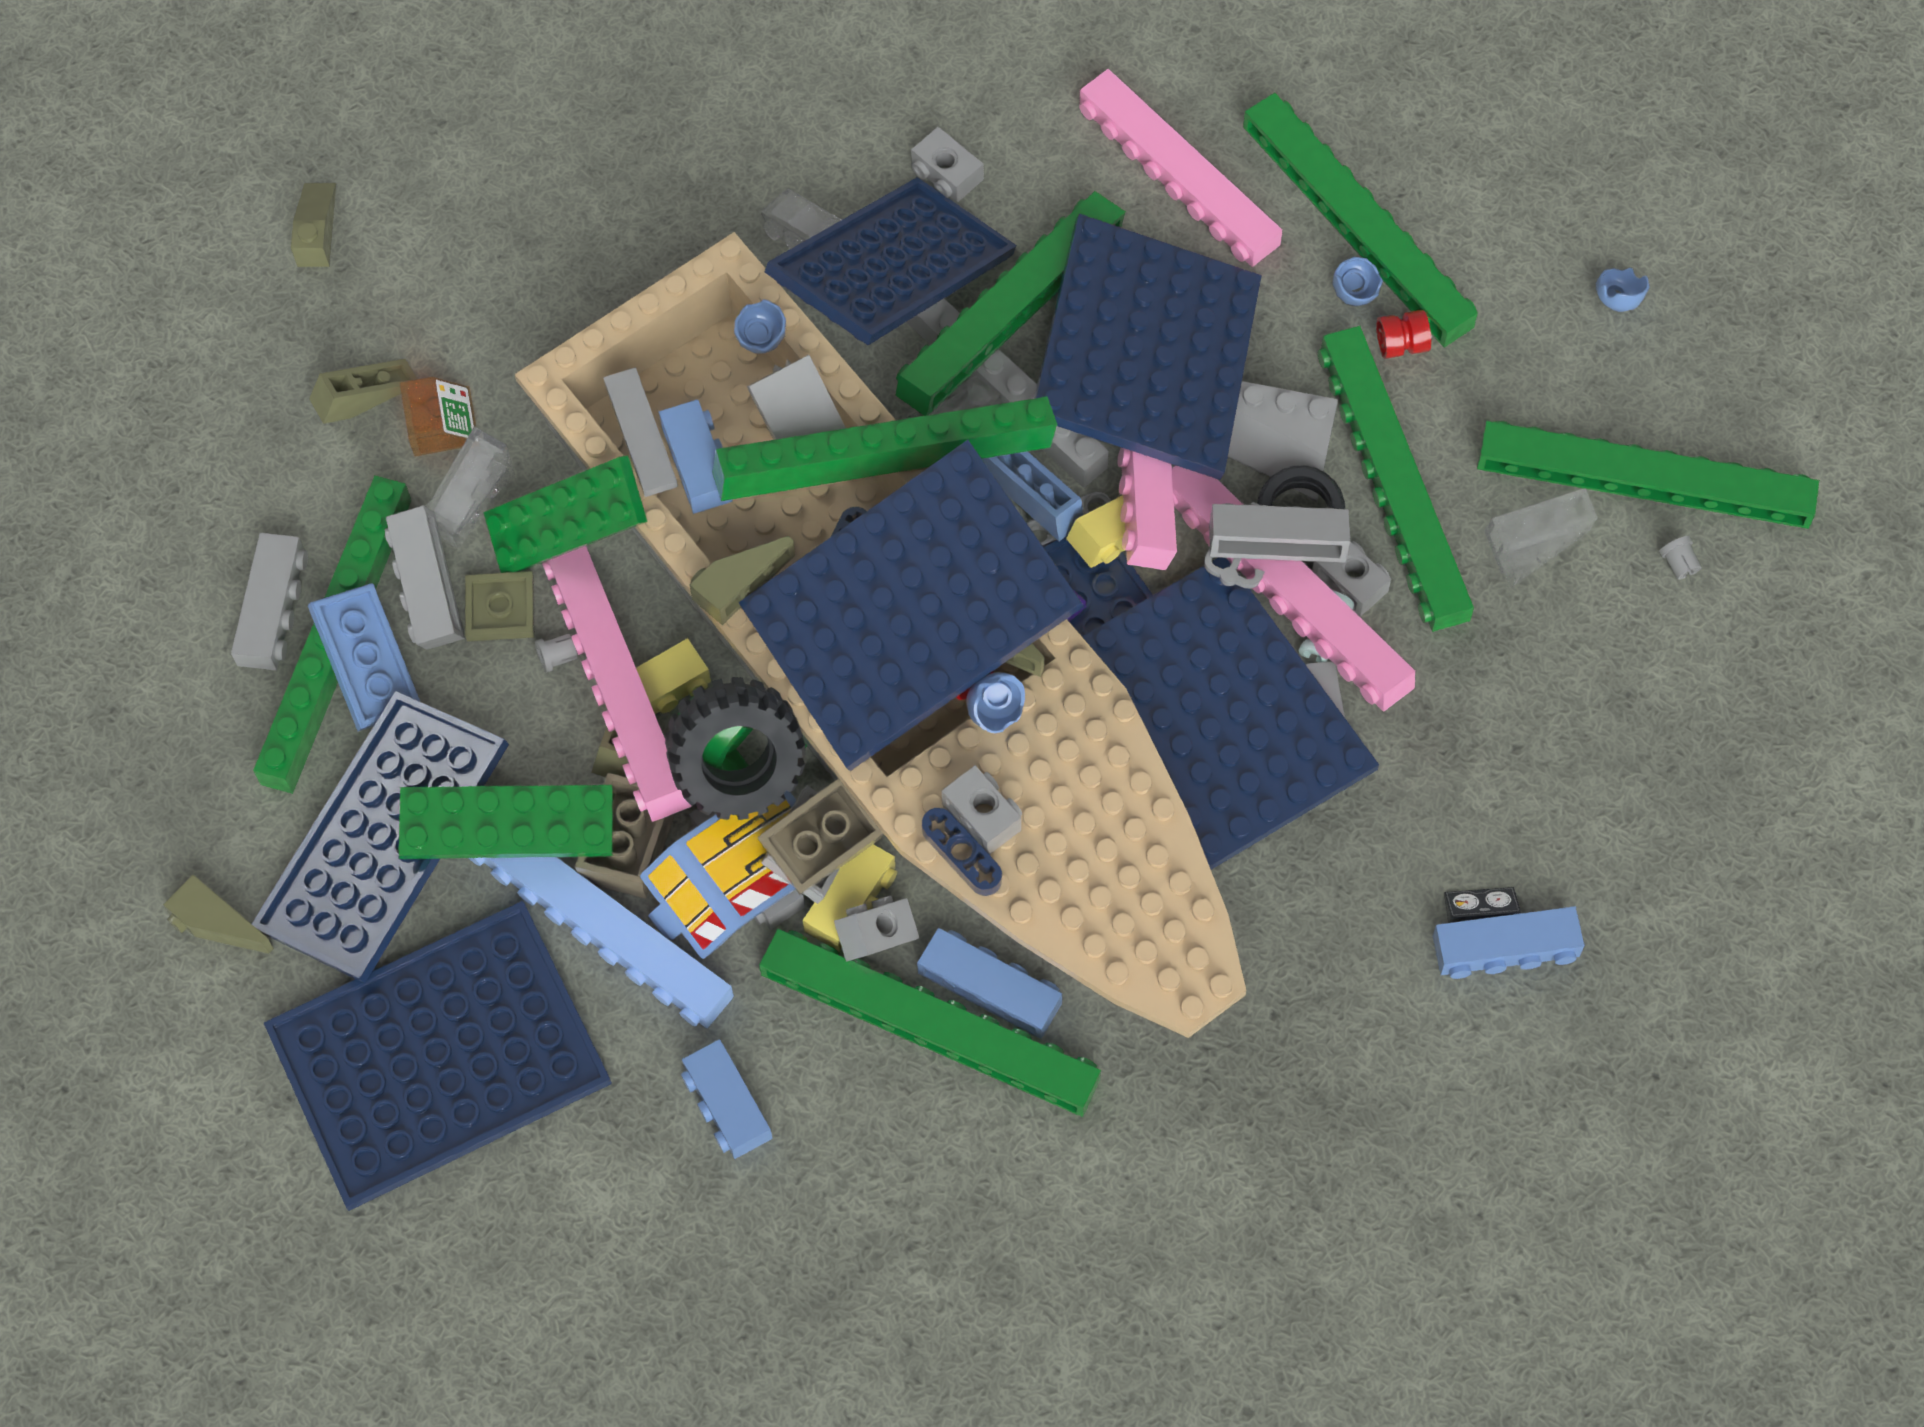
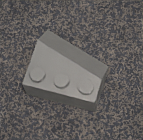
M1242 381L1228 457L1270 477L1284 468L1297 465L1315 467L1324 471L1338 399ZM1293 488L1307 495V498L1317 502L1319 494L1306 488Z

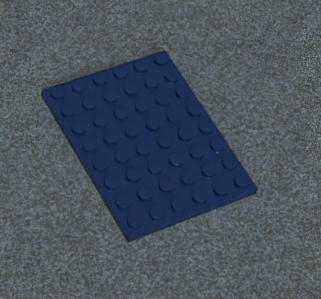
M1079 214L1073 229L1034 398L1048 397L1058 427L1221 480L1226 469L1262 275Z
M969 440L962 443L738 602L849 771H852L1084 607Z
M1218 557L1212 561L1213 565L1222 569L1231 565L1230 561L1223 557ZM1205 566L1082 636L1127 689L1190 816L1211 870L1378 770L1379 764L1252 591L1236 584L1233 586L1224 585L1220 578L1210 574L1205 569Z
M523 901L372 971L366 983L355 979L264 1022V1026L348 1211L612 1084Z

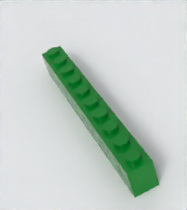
M1274 92L1245 111L1243 128L1362 258L1368 259L1376 266L1383 282L1411 312L1417 310H1424L1426 312L1431 334L1444 348L1475 327L1478 312L1473 302L1468 298H1464L1457 291L1452 279L1446 275L1444 276L1435 267L1433 259L1427 253H1422L1415 245L1412 236L1407 231H1402L1394 222L1391 213L1386 209H1382L1376 203L1370 190L1362 187L1354 179L1351 170L1346 165H1341L1334 157L1331 148L1318 140L1310 125L1302 122L1294 114L1292 106L1286 100L1283 101Z
M1096 191L1086 200L1080 199L1068 217L1063 216L1058 220L1051 233L1048 235L1043 234L1036 242L1035 247L1029 253L1024 252L1010 271L1005 270L990 290L988 288L984 289L971 308L965 307L952 326H945L940 331L936 341L931 345L926 344L910 365L906 363L901 367L896 376L898 383L895 396L922 415H930L1060 290L1073 229L1078 215L1082 214L1121 228L1126 211Z
M1361 326L1324 335L1321 349L1318 350L1319 363L1323 369L1328 368L1331 376L1328 378L1330 391L1333 396L1338 395L1342 403L1339 405L1342 421L1344 424H1350L1353 431L1350 433L1352 446L1355 451H1361L1364 459L1361 461L1363 474L1367 480L1372 479L1375 486L1372 490L1374 502L1378 508L1383 507L1386 514V517H1384L1386 532L1389 536L1394 535L1398 544L1395 546L1396 557L1400 565L1405 564L1409 572L1406 576L1410 592L1412 594L1417 593L1421 602L1418 604V611L1422 622H1428L1432 632L1471 621L1474 606Z
M1040 397L719 448L715 451L712 474L720 500L726 501L928 468L967 440L975 448L981 459L1050 448L1057 422L1048 397Z
M1486 421L1477 466L1478 470L1806 529H1809L1815 517L1820 481L1811 479L1803 474H1783L1769 468L1755 469L1744 467L1736 462L1722 463L1710 461L1702 456L1688 457L1677 455L1668 450L1654 451L1643 449L1635 444L1620 445L1610 443L1608 440L1601 438L1592 440L1577 437L1572 433L1559 434L1547 432L1538 427L1525 428L1514 426L1505 421Z
M374 475L324 598L373 583L376 590L392 551L385 537V529L388 528L386 517L407 511L412 501L406 483ZM313 623L253 769L260 785L291 794L295 790L338 684L315 623Z
M777 929L759 964L761 976L1078 1116H1084L1100 1082L1101 1070L1097 1068L1093 1061L1087 1058L1078 1057L1075 1059L1064 1054V1050L1055 1044L1046 1042L1043 1045L1031 1040L1032 1037L1023 1030L1013 1028L1011 1031L999 1026V1022L991 1016L985 1014L977 1016L967 1012V1008L954 1000L945 1002L935 998V994L929 989L922 986L913 988L903 984V980L890 972L881 974L871 970V966L858 958L846 962V959L840 956L839 952L833 947L826 944L814 945L808 942L807 938L799 932L789 930L787 933Z

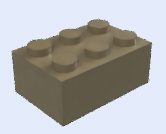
M607 773L604 785L613 786V856L578 857L575 868L577 873L595 886L646 899L649 889L642 881L640 875L662 854L675 813L652 822L647 809L640 812L633 794L634 791L639 790L637 782L630 785L626 777Z

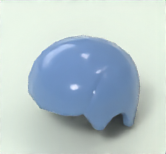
M1352 257L1341 262L1333 276V287L1337 297L1345 304L1353 306L1366 305L1373 301L1379 295L1383 282L1376 266L1368 259ZM1361 287H1362V289H1361L1360 291H1357V292L1352 291V290H1355V289H1358V288H1361Z
M1633 268L1604 270L1596 282V291L1600 300L1607 307L1617 312L1635 309L1644 300L1650 288L1648 277H1636Z
M763 299L759 303L745 305L735 319L734 334L740 346L755 354L767 353L776 349L785 337L786 318L781 308L769 300Z

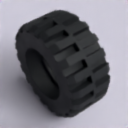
M732 677L731 683L723 684L721 678L711 681L713 687L706 690L701 685L693 690L694 698L691 700L684 698L679 703L680 715L672 714L668 723L670 731L665 736L666 755L677 789L682 791L683 798L690 805L697 803L698 811L706 815H710L712 811H715L719 819L728 820L730 815H737L738 820L749 819V813L758 812L760 816L769 812V805L774 803L776 806H779L786 800L784 795L786 790L789 792L794 791L798 784L796 775L800 776L803 774L805 766L803 757L806 755L805 743L792 707L787 700H782L780 693L774 688L770 687L765 690L763 682L754 679L750 681V684H745L743 677ZM736 726L751 727L761 731L768 738L767 746L759 759L743 769L734 771L720 770L710 766L702 758L703 751L708 742L716 734L727 728Z

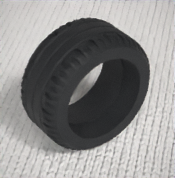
M1304 465L1291 466L1276 472L1265 482L1257 500L1259 505L1272 506L1274 500L1281 493L1293 488H1306L1319 494L1326 502L1328 508L1345 509L1343 493L1335 480L1320 469Z

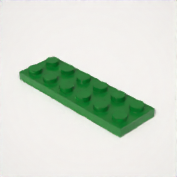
M629 456L617 457L483 512L501 573L523 571L648 522Z
M612 785L400 787V859L613 856Z

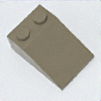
M838 778L758 836L757 839L800 895L880 840L883 832Z

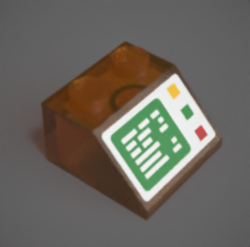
M435 377L400 383L408 439L414 457L480 445L469 386Z

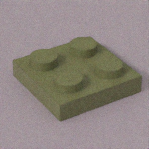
M532 571L465 575V637L467 642L535 638L534 575Z

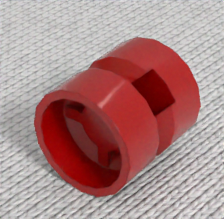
M1424 310L1406 312L1402 319L1395 315L1377 318V339L1384 359L1402 356L1406 349L1411 355L1431 350L1430 325Z

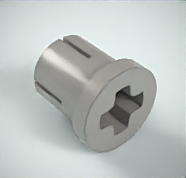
M1690 536L1678 538L1659 550L1661 557L1667 559L1678 580L1687 577V572L1693 575L1702 568L1691 547L1693 542Z
M570 634L547 641L543 639L535 641L537 655L545 673L553 671L555 666L577 659L576 648Z

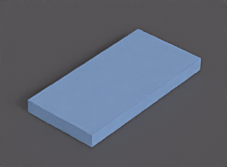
M373 583L310 602L308 605L309 611L357 731L375 725L395 691L420 702Z

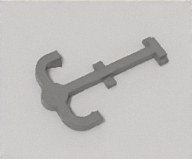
M1252 502L1251 505L1257 506L1259 504ZM1210 549L1204 560L1205 569L1210 574L1219 577L1226 586L1236 584L1243 588H1254L1260 584L1265 573L1262 570L1255 569V577L1253 579L1239 576L1237 568L1242 558H1234L1230 567L1219 568L1212 563L1214 557H1210Z

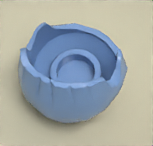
M1004 672L988 674L970 687L966 698L968 714L973 722L983 730L994 734L1003 732L1008 726L1018 722L1025 702V689L1023 684L1014 675Z

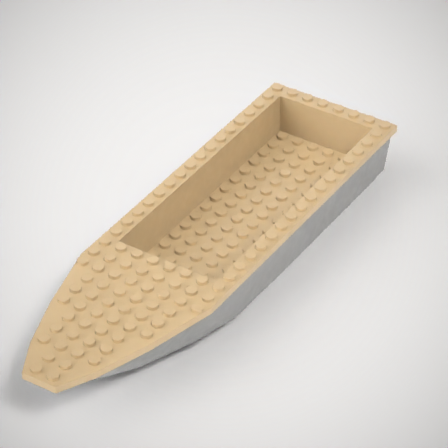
M735 232L515 374L516 381L539 408L549 429L583 471L617 457L629 456L648 521L631 528V530L750 677L763 682L765 690L770 687L774 688L780 693L782 700L788 701L797 718L807 747L834 780L838 778L903 857L1022 946L1110 1002L1187 1038L1246 995V986L1229 914L1190 816L1127 689L1067 619L1033 642L1034 646L1044 656V672L1041 677L1006 662L993 670L995 673L1004 672L1014 675L1024 686L1025 702L1018 722L1008 726L1000 733L987 732L976 725L969 716L966 699L958 700L955 697L852 771H849L742 607L726 623L721 625L692 600L690 584L693 576L700 569L709 567L714 561L789 536L794 542L795 556L772 577L774 578L829 539L840 516L846 509L861 507L868 511L927 469L922 468L732 499L733 502L693 514L662 430L659 411L698 399L702 411L709 410L715 429L711 430L710 433L713 440L719 438L723 448L773 440L747 386L772 374L775 365L781 368L785 367L787 359L793 363L806 355H810L846 428L895 421V418L776 280L764 273L765 267ZM765 299L781 308L786 318L785 337L776 349L767 353L755 354L740 346L734 334V323L745 305L759 303ZM635 367L678 484L676 488L648 497L644 496L603 378ZM975 765L983 774L988 772L997 782L1000 794L1006 800L1011 798L1022 812L1021 831L990 854L1001 868L1002 884L996 893L989 896L975 893L925 839L922 833V818L925 813L933 808L946 809L942 805V790ZM980 804L975 809L980 813H988L993 810V807L988 804ZM935 820L932 821L931 831L939 829L945 835L947 843L950 836L945 832V821L942 823H937ZM957 844L953 847L951 853L956 859L965 860L971 856L972 849L967 844ZM978 858L974 864V867L979 872L978 882L981 883L986 880L990 884L993 873L984 874L978 868V861L980 860Z

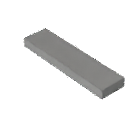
M636 367L603 377L644 496L648 497L678 487Z

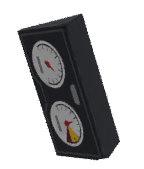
M1514 887L1444 892L1448 923L1521 914Z

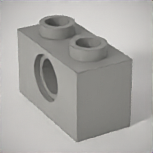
M939 127L935 128L911 149L914 173L921 179L928 178L934 183L935 189L947 198L951 197L957 203L984 180V164Z
M1354 541L1350 542L1346 563L1314 561L1312 571L1332 591L1340 592L1354 602L1352 610L1359 617L1389 591L1391 578L1387 570L1381 564L1373 563L1365 555L1363 548ZM1347 572H1357L1361 576L1353 578L1347 575Z
M975 765L942 790V805L990 855L1021 831L1022 812L1011 798L1006 800L998 791L999 786L995 779L988 772L983 774ZM980 804H988L993 807V810L988 813H980L975 808Z
M891 895L871 901L872 909L868 910L866 903L846 909L847 917L834 921L846 962L919 939L907 898L893 902Z

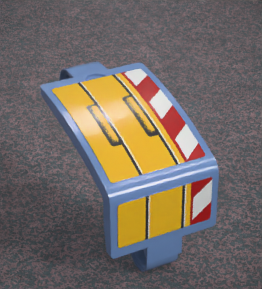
M786 790L784 793L786 800L779 806H776L774 803L769 805V812L760 816L758 812L748 814L749 819L738 820L737 815H730V818L725 820L719 819L717 815H714L674 842L641 873L642 881L660 903L648 917L665 938L674 940L682 933L697 954L704 959L738 929L796 890L791 884L761 863L767 851L757 839L758 836L789 814L796 802L791 792Z

